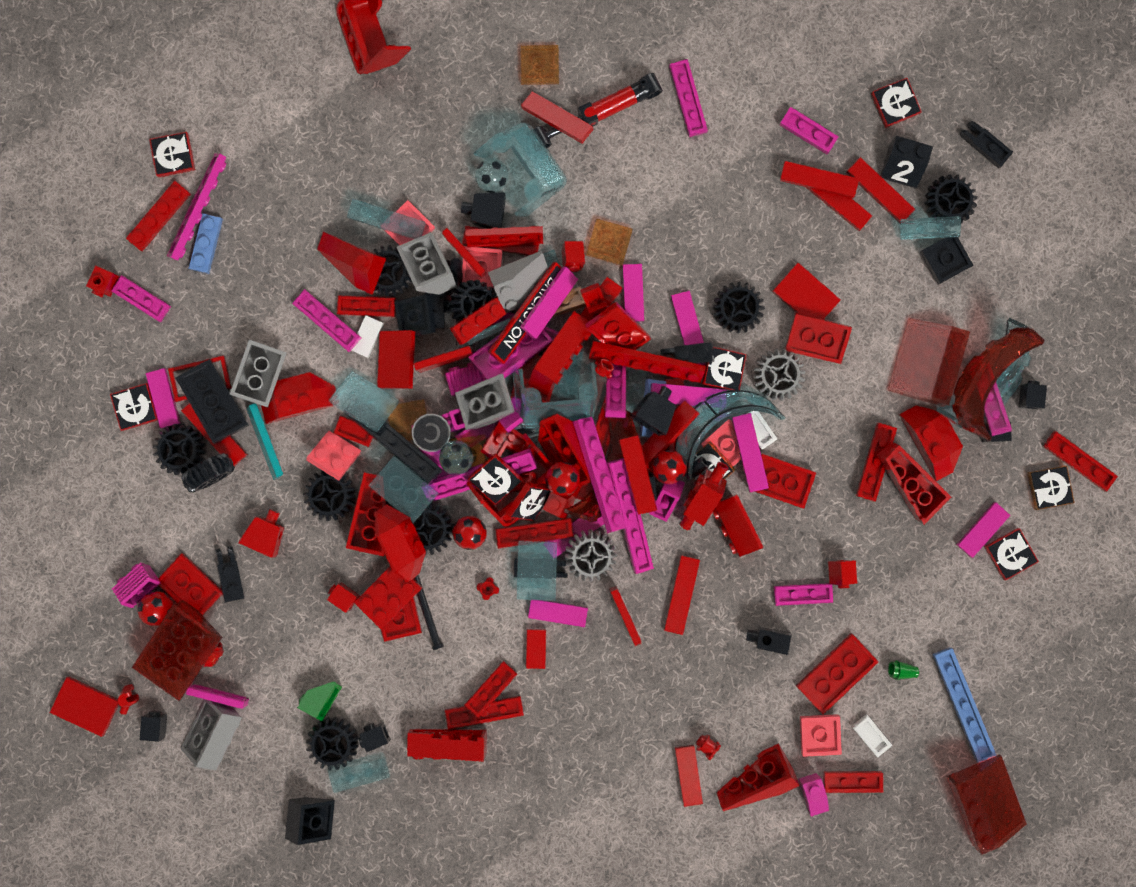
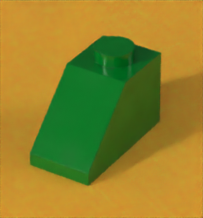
M333 681L307 690L301 696L297 708L323 722L342 686Z

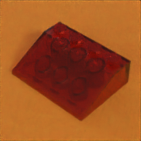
M908 318L887 391L941 407L949 406L970 331L954 326Z
M181 600L173 604L131 668L180 701L223 637L197 609L186 601Z
M1000 754L946 776L970 841L981 855L1000 848L1027 825Z

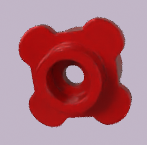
M606 359L597 360L595 362L596 373L611 379V372L614 369L613 364Z
M488 577L485 582L477 584V590L481 592L484 600H489L490 596L499 593V587L495 586L493 583L494 579Z

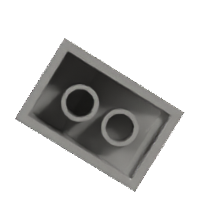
M542 251L488 272L498 299L506 313L521 307L548 270Z
M503 374L455 393L466 430L482 428L514 412Z

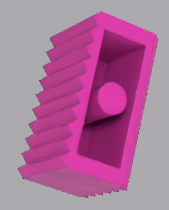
M471 362L467 363L465 368L460 369L457 366L448 369L449 372L445 373L451 396L453 397L456 396V392L485 381V378Z
M140 562L134 565L125 577L118 579L117 584L112 590L120 604L134 608L145 594L152 592L160 584V581L149 565Z

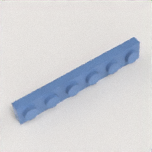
M949 647L932 654L976 762L981 764L996 758L997 755L953 648Z

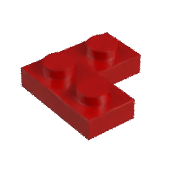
M498 420L480 452L489 458L495 453L501 457L505 449L515 454L527 450L529 443L515 429L508 433Z

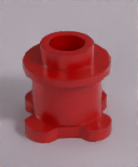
M708 734L705 736L701 735L696 741V750L702 751L709 761L721 748L719 742H714Z

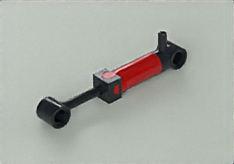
M649 73L632 85L592 104L588 102L578 107V118L595 126L598 125L599 121L645 99L650 100L658 96L663 90L655 73ZM538 126L527 133V137L534 151L538 153L549 148L552 145L550 138L562 132L555 128L546 131L544 126Z

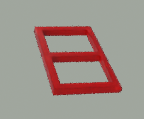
M225 356L211 358L212 363L221 361L226 387L228 390L232 389ZM207 360L168 368L175 402L187 400L186 396L179 397L174 371L196 367Z

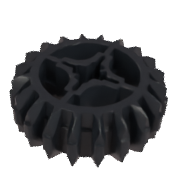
M948 174L946 178L941 176L939 180L933 181V186L930 185L927 188L929 192L924 196L928 199L924 202V205L930 206L926 209V212L932 211L933 213L930 215V218L936 216V223L942 221L943 226L948 225V223L950 226H954L956 223L960 225L963 223V220L967 221L969 215L975 212L972 208L977 207V203L973 202L978 197L973 195L976 189H970L972 182L966 184V178L963 177L959 180V175L952 177L951 174ZM950 187L947 193L939 194L941 188ZM949 197L952 198L953 203H950ZM955 207H963L961 213L951 214Z
M388 245L387 250H385L384 246H381V252H378L377 249L373 250L375 254L384 258L395 257L399 261L392 263L385 261V265L389 269H393L391 270L393 278L384 273L386 268L383 266L379 280L389 279L393 285L386 286L377 283L374 292L378 289V295L381 296L384 292L385 296L389 297L391 291L395 297L397 296L396 290L401 294L404 293L401 287L404 286L408 289L409 285L406 281L412 282L397 248L395 247L393 250L392 246ZM403 266V274L398 281L396 274L400 267Z
M468 280L466 283H460V287L454 289L456 293L450 295L454 299L449 301V304L453 305V308L449 311L455 314L452 316V319H458V323L497 295L496 293H491L493 287H487V283H480V280H474V282L473 280ZM475 291L479 294V296H470L468 292Z
M732 282L729 284V288L727 286L722 288L724 293L722 291L717 293L720 298H714V302L719 305H713L712 309L718 310L713 315L714 317H721L717 320V323L719 324L723 321L725 323L722 326L723 329L727 325L730 326L729 332L736 328V333L739 334L742 328L743 332L746 333L748 332V327L751 330L754 329L753 323L759 324L760 320L758 318H762L764 315L759 312L765 309V306L759 305L764 299H757L761 293L757 292L754 294V286L750 290L747 289L748 283H745L742 287L741 282H737L735 288ZM733 293L744 294L743 298L739 300L729 297ZM749 299L753 304V314L747 308V301ZM724 301L727 302L731 309L728 317L724 311ZM742 301H744L741 308L743 310H739L735 314H733L736 311V306L740 304ZM736 316H742L744 318L747 317L749 319L745 322L732 321Z
M173 424L172 428L165 427L166 433L163 431L159 432L161 438H155L158 445L152 446L154 449H157V452H154L153 455L159 456L155 462L162 463L160 468H167V473L173 472L174 475H179L181 472L183 475L188 469L197 465V461H204L201 454H206L207 452L202 450L201 447H205L206 443H200L204 437L197 436L199 431L193 430L192 426L188 425L186 427L185 424H180L179 426ZM178 434L187 436L179 442L172 439V437ZM191 444L193 445V453H192V454H191L190 451H189V448H190ZM167 445H168L169 448H170V451H169L168 455H167V451H166V450H167ZM178 446H182V453L177 452ZM180 457L187 460L182 465L173 463L174 460H178Z
M222 453L194 465L184 472L181 479L188 492H196L226 478L234 471L235 467L228 454Z
M322 470L321 476L315 473L314 477L316 480L312 478L308 480L312 485H305L309 492L303 493L304 496L309 497V499L304 500V503L311 504L307 507V510L314 509L312 515L316 516L319 513L318 519L320 520L324 517L326 521H330L331 517L334 520H338V514L341 517H345L343 510L350 512L351 509L347 505L354 506L355 504L353 501H350V498H356V495H350V491H354L355 487H348L352 484V480L345 482L347 479L346 474L338 481ZM329 479L337 481L343 489L335 490L332 484L329 483ZM323 482L322 492L315 496L317 487ZM327 491L337 493L331 497L332 500L330 498H321L328 494ZM344 494L342 504L336 509L337 498ZM325 501L331 511L322 509L317 502Z
M423 503L421 505L422 510L415 506L416 513L411 510L408 513L413 524L416 518L422 514V525L415 529L417 534L424 535L428 545L423 544L426 554L429 549L430 554L433 555L435 552L434 548L441 552L440 545L446 548L448 545L444 541L452 540L447 534H453V530H448V527L454 526V523H447V520H450L452 517H444L443 515L446 514L447 510L444 509L440 513L441 506L437 505L435 510H433V503L429 504L428 509L426 504ZM428 513L436 515L442 524H433ZM425 524H428L429 527H437L430 531L431 534H428L427 531H419L426 527ZM443 529L442 537L434 544V532Z
M327 717L325 722L319 721L318 725L312 727L313 731L308 733L310 739H307L306 743L311 746L307 747L306 751H312L309 758H316L314 761L315 765L321 762V769L327 765L329 771L334 765L335 769L339 770L340 764L346 767L347 761L352 762V756L357 754L355 749L359 747V744L354 741L358 740L359 736L352 735L356 732V729L349 730L351 723L349 722L345 726V719L343 718L338 723L337 717H334L332 722ZM335 729L339 732L335 735H332L329 732L326 733L324 730ZM343 736H345L347 741V750L344 749L341 743ZM319 737L321 738L320 741H322L324 745V749L322 750V752L318 745ZM338 737V739L336 740V744L333 747L331 746L329 750H327V748L330 746L329 743L334 741ZM328 753H335L336 755L339 754L341 757L330 758L326 755Z

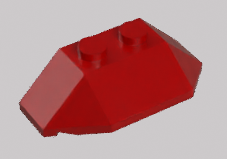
M308 372L277 380L268 407L261 405L265 423L269 424L340 405L334 385Z
M917 405L899 414L934 480L938 481L953 473L963 445L946 414Z
M559 414L542 419L540 421L538 441L552 465L557 462L571 463L580 474L579 486L590 483V475L573 421Z
M387 504L373 512L376 537L393 572L403 578L405 582H409L420 574L426 551L410 517Z

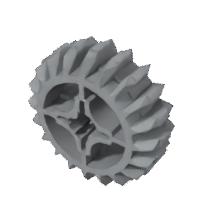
M775 349L774 355L771 351H768V357L762 355V361L756 362L760 368H754L753 371L759 373V375H754L753 379H759L760 382L755 383V386L762 385L759 392L762 393L766 390V398L772 394V400H776L778 396L779 400L782 401L785 394L786 398L790 399L791 393L794 395L798 393L796 388L801 389L803 387L798 382L805 381V378L800 377V375L805 374V371L799 370L804 365L803 363L797 365L796 362L800 358L792 359L793 352L786 356L787 351L785 349L782 350L781 355L779 349ZM772 360H783L779 368L767 365ZM789 365L791 366V368H792V370H793V374H794V378H793V379H792V377L787 373V369H788ZM782 369L781 376H783V378L781 377L777 380V374L775 373V371L778 372ZM765 370L771 376L770 386L765 379ZM779 382L790 384V387L786 390L775 389Z
M591 529L588 530V535L581 531L582 537L580 538L575 534L576 541L569 540L572 547L567 546L565 548L566 551L570 552L564 555L566 559H569L566 561V565L571 566L569 571L571 573L575 572L576 578L581 575L583 581L586 580L587 576L590 582L593 581V576H596L597 580H600V574L607 577L605 571H612L613 569L610 564H616V561L611 558L617 557V554L612 552L616 549L615 545H611L612 540L610 538L606 540L607 535L605 533L600 536L599 530H596L594 535ZM587 542L586 548L577 553L579 547ZM594 542L602 544L605 547V552L595 550ZM592 550L594 555H592L589 561V558L587 556L590 555V552ZM605 558L602 564L595 568L596 562ZM576 559L586 561L588 569L581 568L576 563Z

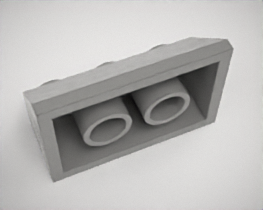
M432 232L396 247L416 291L439 295L457 287L452 272Z
M249 340L230 395L268 407L287 352Z
M205 699L180 749L195 767L217 770L236 729L240 725L242 717L234 709L224 704Z

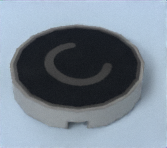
M435 413L422 415L415 421L412 428V438L415 444L421 450L427 452L441 450L444 445H447L451 436L448 422L441 415Z

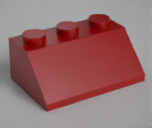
M731 494L721 499L712 514L716 520H720L722 526L719 528L724 537L728 536L730 540L728 546L732 554L736 553L737 556L741 557L764 548L738 495Z

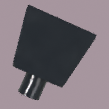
M504 192L474 194L473 203L462 202L461 213L471 214V222L474 225L487 229L502 228L506 194Z
M662 386L659 393L654 391L647 393L630 414L629 418L658 436L666 435L676 405L668 400L672 391Z
M760 627L759 631L748 629L746 641L757 643L758 649L788 655L791 632ZM769 636L771 637V641L764 642L763 637Z

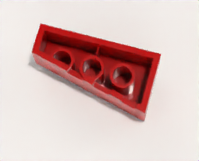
M575 311L571 314L533 368L528 382L530 386L548 396L554 385H558L563 377L562 373L564 370H568L571 366L574 355L578 356L582 350L583 345L581 344L583 341H588L592 335L585 325L589 320Z
M891 441L878 454L914 518L923 525L951 498L900 445Z
M410 729L407 733V756L412 757V759L432 758L434 760L451 759L484 762L487 752V730Z

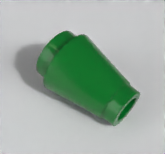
M895 660L890 662L888 674L895 680L918 678L919 668Z

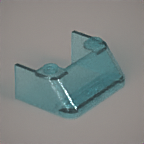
M520 123L495 134L473 154L476 157L487 158L495 151L505 153L510 148L532 178L524 187V194L529 202L515 212L516 216L527 217L564 188L567 179L533 127L526 123Z
M590 363L583 367L585 383L579 387V399L542 402L540 392L537 389L524 388L523 370L518 369L513 372L516 408L518 414L524 420L519 425L523 429L540 428V421L554 414H559L573 422L583 418L594 417L598 395L595 363Z

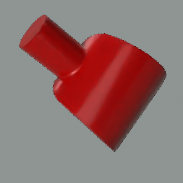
M133 684L124 686L117 701L121 706L120 714L126 715L129 707L139 700L138 694L132 695V690L135 689Z

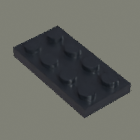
M210 359L175 378L213 444H217L249 426Z

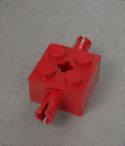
M717 462L712 472L706 470L703 475L700 473L695 481L694 488L689 490L685 498L686 501L683 504V507H685L683 515L685 516L679 524L683 529L690 530L695 521L704 526L720 502L727 483L723 476L728 470V466L724 463Z

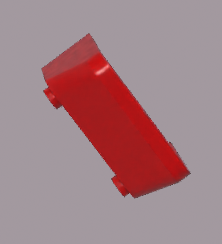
M340 0L337 4V17L358 74H369L396 65L411 50L410 46H387L376 15L382 6V0Z
M525 433L522 436L531 445L527 450H531L537 464V469L527 472H534L536 474L535 484L547 486L545 477L547 470L552 464ZM469 481L466 483L479 502L503 526H510L518 520V518L509 517L506 512L519 492H510L495 505Z

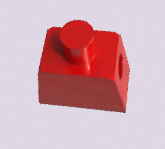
M269 509L266 518L261 516L255 517L238 543L268 557H277L284 531V526L276 523L280 513Z

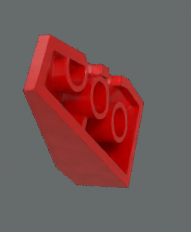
M323 231L317 250L356 288L373 295L386 258Z
M365 472L363 474L346 544L347 549L383 557L385 555L376 537L373 512L386 505L383 476Z
M779 743L761 751L757 755L758 759L751 766L747 764L743 768L745 771L738 778L733 777L717 792L723 811L778 796L800 786L794 769Z

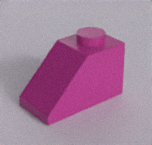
M680 480L675 484L663 483L657 495V500H655L658 510L649 514L667 522L680 499L685 482Z
M815 773L799 778L798 780L810 816L829 811L828 798L820 776Z

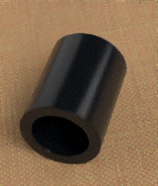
M701 456L689 465V473L693 477H697L700 473L704 472L709 468L707 460Z

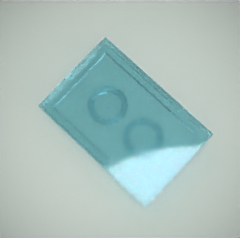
M351 371L329 399L331 404L375 432L380 429L399 404L398 399Z
M395 456L368 485L398 511L409 516L412 523L419 518L439 494Z
M518 541L517 599L556 601L557 542Z

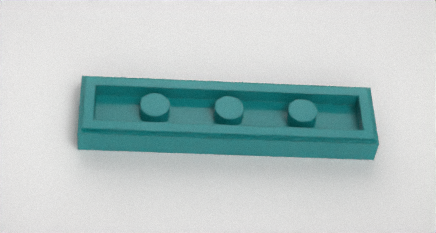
M256 403L249 405L246 410L273 480L279 479L283 475V471Z

